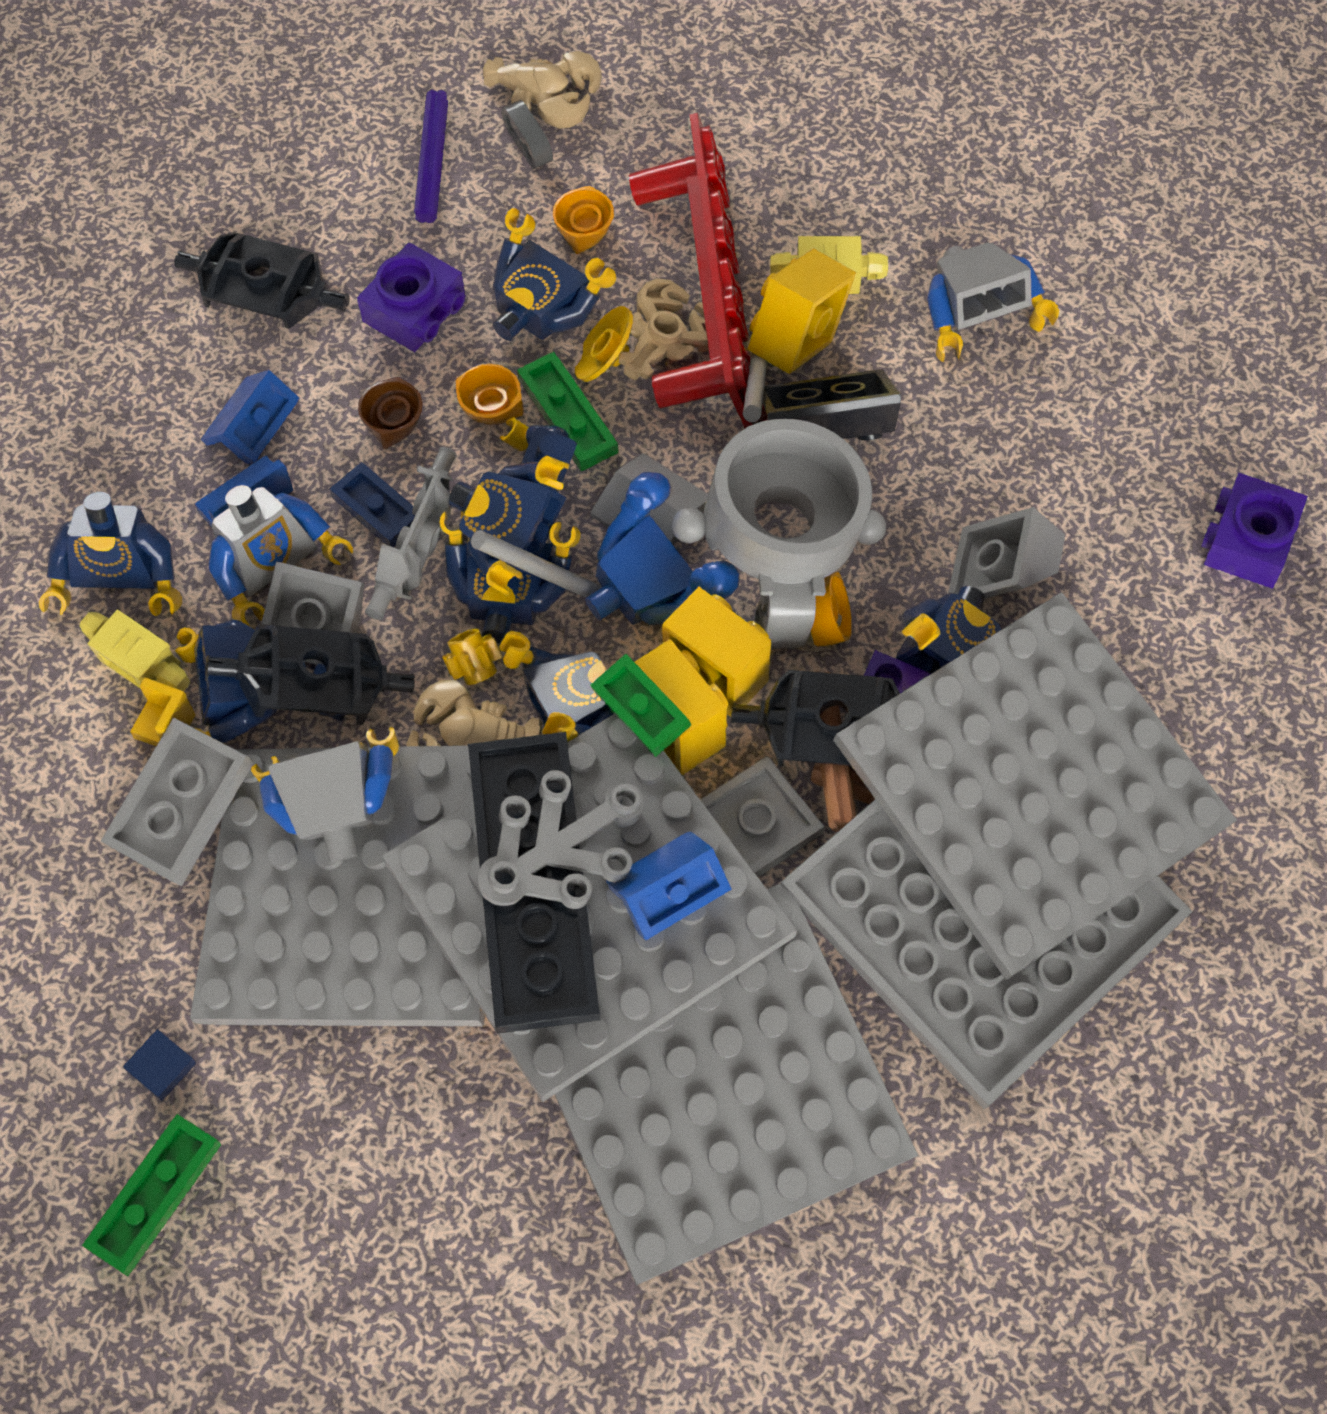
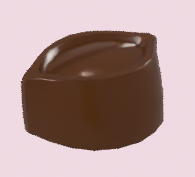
M400 377L379 381L369 386L362 394L358 403V412L363 424L377 438L383 449H388L401 442L413 432L423 408L421 394L414 386Z

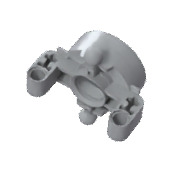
M773 419L747 427L727 443L718 458L704 507V514L696 508H682L672 519V530L675 537L685 543L698 542L705 535L711 550H720L725 558L734 566L748 575L759 580L761 597L755 611L754 622L767 632L769 639H771V649H803L815 620V596H825L826 593L824 578L837 571L849 559L857 541L867 545L880 541L886 533V521L879 512L870 509L872 504L870 476L860 456L844 439L834 432L811 422L797 419ZM768 502L788 503L802 512L808 520L810 529L799 537L782 538L774 536L765 531L757 522L754 509Z

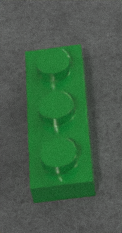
M555 352L517 369L519 382L547 423L565 429L570 439L578 443L572 459L581 472L619 453L618 442Z
M176 1114L82 1246L128 1277L218 1151L221 1143L213 1136Z

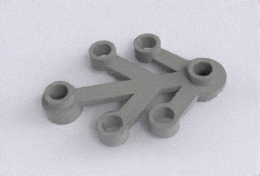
M552 770L547 772L543 776L539 787V794L543 800L535 847L518 858L520 831L528 823L531 806L521 796L507 797L502 802L499 811V821L502 824L497 856L485 861L478 873L477 885L480 893L486 900L499 906L512 905L526 895L559 901L571 909L582 908L587 904L592 893V885L587 877L581 874H571L563 881H558L532 874L548 865L602 875L603 878L610 882L623 881L628 876L632 866V858L626 850L614 847L602 854L575 849L574 847L610 824L624 828L636 823L644 807L642 793L631 784H615L608 789L600 806L558 832L562 804L568 798L571 780L562 771ZM556 782L562 786L564 791L553 793L547 788V784ZM625 796L633 804L623 806L617 801L616 797ZM518 808L524 816L518 819L511 818L506 810ZM611 859L619 860L623 864L624 869L621 871L612 870L608 866L607 861ZM500 872L507 873L512 877L513 882L501 884L495 879V875ZM571 885L579 886L583 890L584 895L578 898L573 897L567 892V887Z

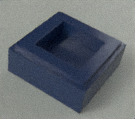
M156 1029L123 1065V1069L159 1100L163 1101L196 1065V1062L167 1036Z

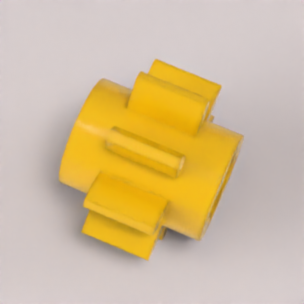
M477 628L464 631L452 637L447 642L451 652L442 656L453 679L457 680L463 677L466 685L483 682L496 674L497 668L493 661L503 657L495 638H492L491 634L482 637Z

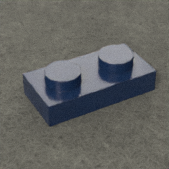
M360 462L329 488L332 498L384 544L393 548L396 546L401 529L404 526L410 527L415 515L412 514L413 505L363 462Z

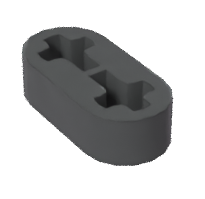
M519 100L502 107L501 114L505 127L531 168L536 169L552 162L553 154L549 141L526 104Z

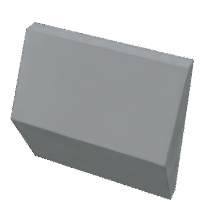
M643 453L614 473L591 510L590 516L609 527L621 511V504L625 500L630 482L646 471L661 473L668 478L671 485L670 496L661 506L652 509L648 515L652 517L674 546L679 539L675 537L672 530L673 517L682 508L687 507L696 508L703 512L708 494Z
M276 561L262 624L357 633L361 624L364 583ZM308 659L303 661L317 665L318 663L322 664L320 661L315 659Z

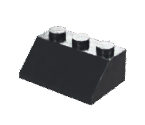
M883 369L764 386L762 411L758 423L773 419H797L822 426L834 432L842 439L857 437V439L864 441L876 440L883 436L882 433L895 431L901 405V396Z

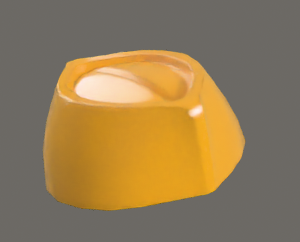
M585 186L563 194L553 206L552 215L560 234L572 247L575 254H580L598 244L606 235L614 218V207L612 201L605 194L591 186Z
M481 364L472 367L456 379L457 400L462 410L473 420L482 424L495 425L505 423L512 417L523 416L524 408L520 383L517 376L502 365Z
M838 571L824 578L825 596H815L816 613L810 632L814 645L817 647L848 641L852 634L849 597ZM839 614L842 616L840 626L837 624Z

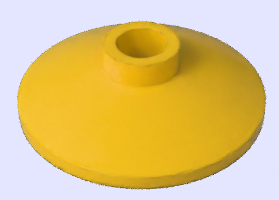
M618 306L612 309L590 331L583 342L582 357L575 366V375L583 382H589L606 372L611 366L618 367L620 365L619 357L621 353L629 352L627 342L633 324V313L625 306Z

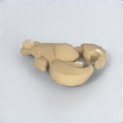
M581 51L566 53L563 55V59L555 64L546 59H531L529 63H514L513 65L507 64V66H504L503 59L495 57L493 61L488 59L483 67L484 85L492 87L497 83H501L504 87L510 88L514 91L511 103L522 100L529 110L532 108L531 102L537 104L538 114L544 122L559 129L571 128L582 122L590 105L588 93L578 103H576L579 95L578 92L562 94L568 85L566 75H570L573 84L580 90L584 89L585 82L583 80L590 81L589 93H595L602 82V73L598 62L590 54Z
M657 278L646 282L637 293V312L633 313V324L630 333L638 339L634 353L622 352L619 357V363L624 366L623 373L633 380H637L640 376L647 380L652 377L654 372L651 365L664 358L677 362L693 352L694 347L699 352L709 351L703 303L698 302L694 307L695 310L690 312L689 324L691 331H687L686 325L675 312L683 308V303L687 305L690 295L671 280Z
M440 680L428 686L420 695L414 708V722L422 725L426 715L434 709L433 713L427 716V723L431 725L442 722L438 726L440 734L449 746H468L471 743L543 735L542 721L540 719L532 717L524 726H520L516 722L507 721L505 718H502L507 710V706L504 704L486 700L482 702L481 710L476 709L471 693L457 680ZM411 731L407 747L420 746L419 733L417 731ZM424 733L423 739L426 741L427 746H441L432 735Z

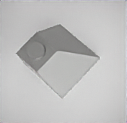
M1034 507L962 527L948 593L957 594L961 587L971 586L982 591L985 598L1024 589L1058 573L1065 534Z

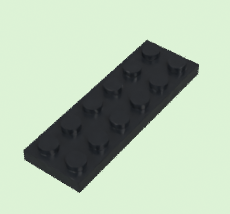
M566 732L468 744L480 868L485 861L497 856L502 824L499 821V811L502 802L509 796H521L531 806L528 823L520 831L518 858L535 847L543 800L539 794V787L543 776L549 771H562L571 780L568 798L562 804L558 832L577 820ZM556 782L547 784V788L553 793L564 791L562 786ZM518 808L506 810L511 818L518 819L524 816ZM580 844L577 845V846L574 847V848H575V849H580ZM546 865L532 875L563 881L568 875H583V872ZM500 872L495 875V879L501 884L513 882L512 877L507 873ZM571 885L567 887V892L573 897L578 898L584 895L583 890L579 886ZM524 895L518 902L512 905L499 906L483 897L494 1021L497 1034L600 1021L587 904L579 909H571L559 901Z

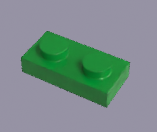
M624 654L590 684L595 694L654 757H657L691 726L689 719L627 654Z

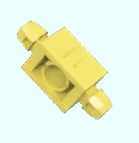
M798 236L797 255L783 252L776 253L770 257V274L778 273L788 266L792 259H798L814 248L856 272L849 294H859L861 277H867V280H876L886 277L888 273V256L875 252H867V255H862L861 236Z
M118 609L110 618L98 612H89L81 620L79 626L84 635L90 640L87 644L100 662L138 688H140L144 677L181 691H185L189 686L190 680L185 671L179 667L181 662L174 657L169 649L171 646Z

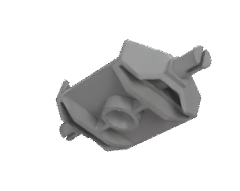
M440 447L436 459L429 469L418 466L417 472L424 474L425 482L422 489L418 492L413 505L412 514L415 515L410 527L404 526L401 529L395 548L385 544L381 546L375 577V591L368 607L365 609V613L373 619L382 620L391 599L396 601V598L400 597L411 600L413 597L408 595L409 591L421 584L423 566L427 558L433 554L441 533L440 517L443 512H447L448 522L451 517V509L453 508L449 505V481L453 482V479L448 473L457 456L450 448Z

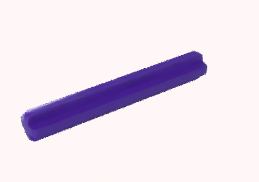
M431 89L426 94L414 205L415 219L419 223H434L437 219L448 111L447 93L442 89L438 91Z

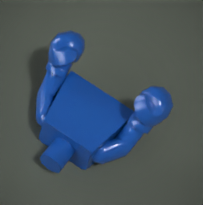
M646 471L630 482L625 500L621 504V511L608 527L598 550L596 578L602 587L586 597L585 601L592 614L600 621L617 609H620L632 625L641 621L648 625H662L698 587H701L711 596L716 594L724 599L730 597L739 587V572L736 566L728 561L722 560L706 563L693 571L652 517L648 515L652 509L661 506L670 496L671 485L668 478L661 473Z

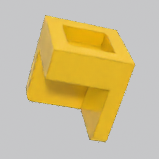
M144 677L140 688L147 702L130 733L134 739L157 746L173 718L190 726L196 714L184 691Z

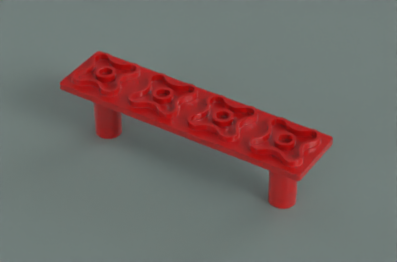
M697 112L690 114L695 155L629 174L630 188L637 206L689 194L710 360L652 375V387L660 409L729 393L746 429L754 425V422L747 421L743 416L751 357L743 342L749 341L744 315L743 294L739 282L734 277V274L740 273L735 250V234L730 216L725 211V209L730 208V199L726 186V170L722 154L716 146L710 125L703 127Z

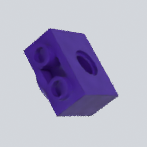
M408 242L396 256L382 263L377 270L374 280L357 297L362 322L415 353L424 342L429 343L436 337L440 324L450 314L454 315L462 308L466 295L461 271Z
M1238 472L1232 488L1223 486L1218 497L1214 512L1222 515L1218 524L1210 521L1201 547L1209 549L1203 565L1273 589L1284 568L1308 496Z

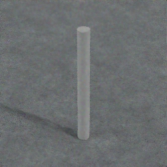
M752 352L743 416L749 422H755L761 417L767 361Z
M482 530L476 531L471 538L473 548L584 598L602 587L595 582Z

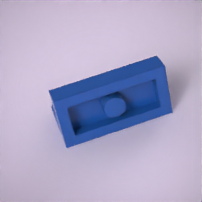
M270 370L247 376L200 440L207 446L222 442L244 463H255L300 398Z
M265 455L194 504L200 515L212 527L211 524L214 518L229 508L225 496L227 492L236 486H247L251 491L264 487L273 496L279 493L290 494L294 490L284 463L281 460L272 462Z
M691 831L684 833L633 863L628 876L623 881L610 882L606 880L609 889L623 901L638 934L645 941L732 890L713 847Z

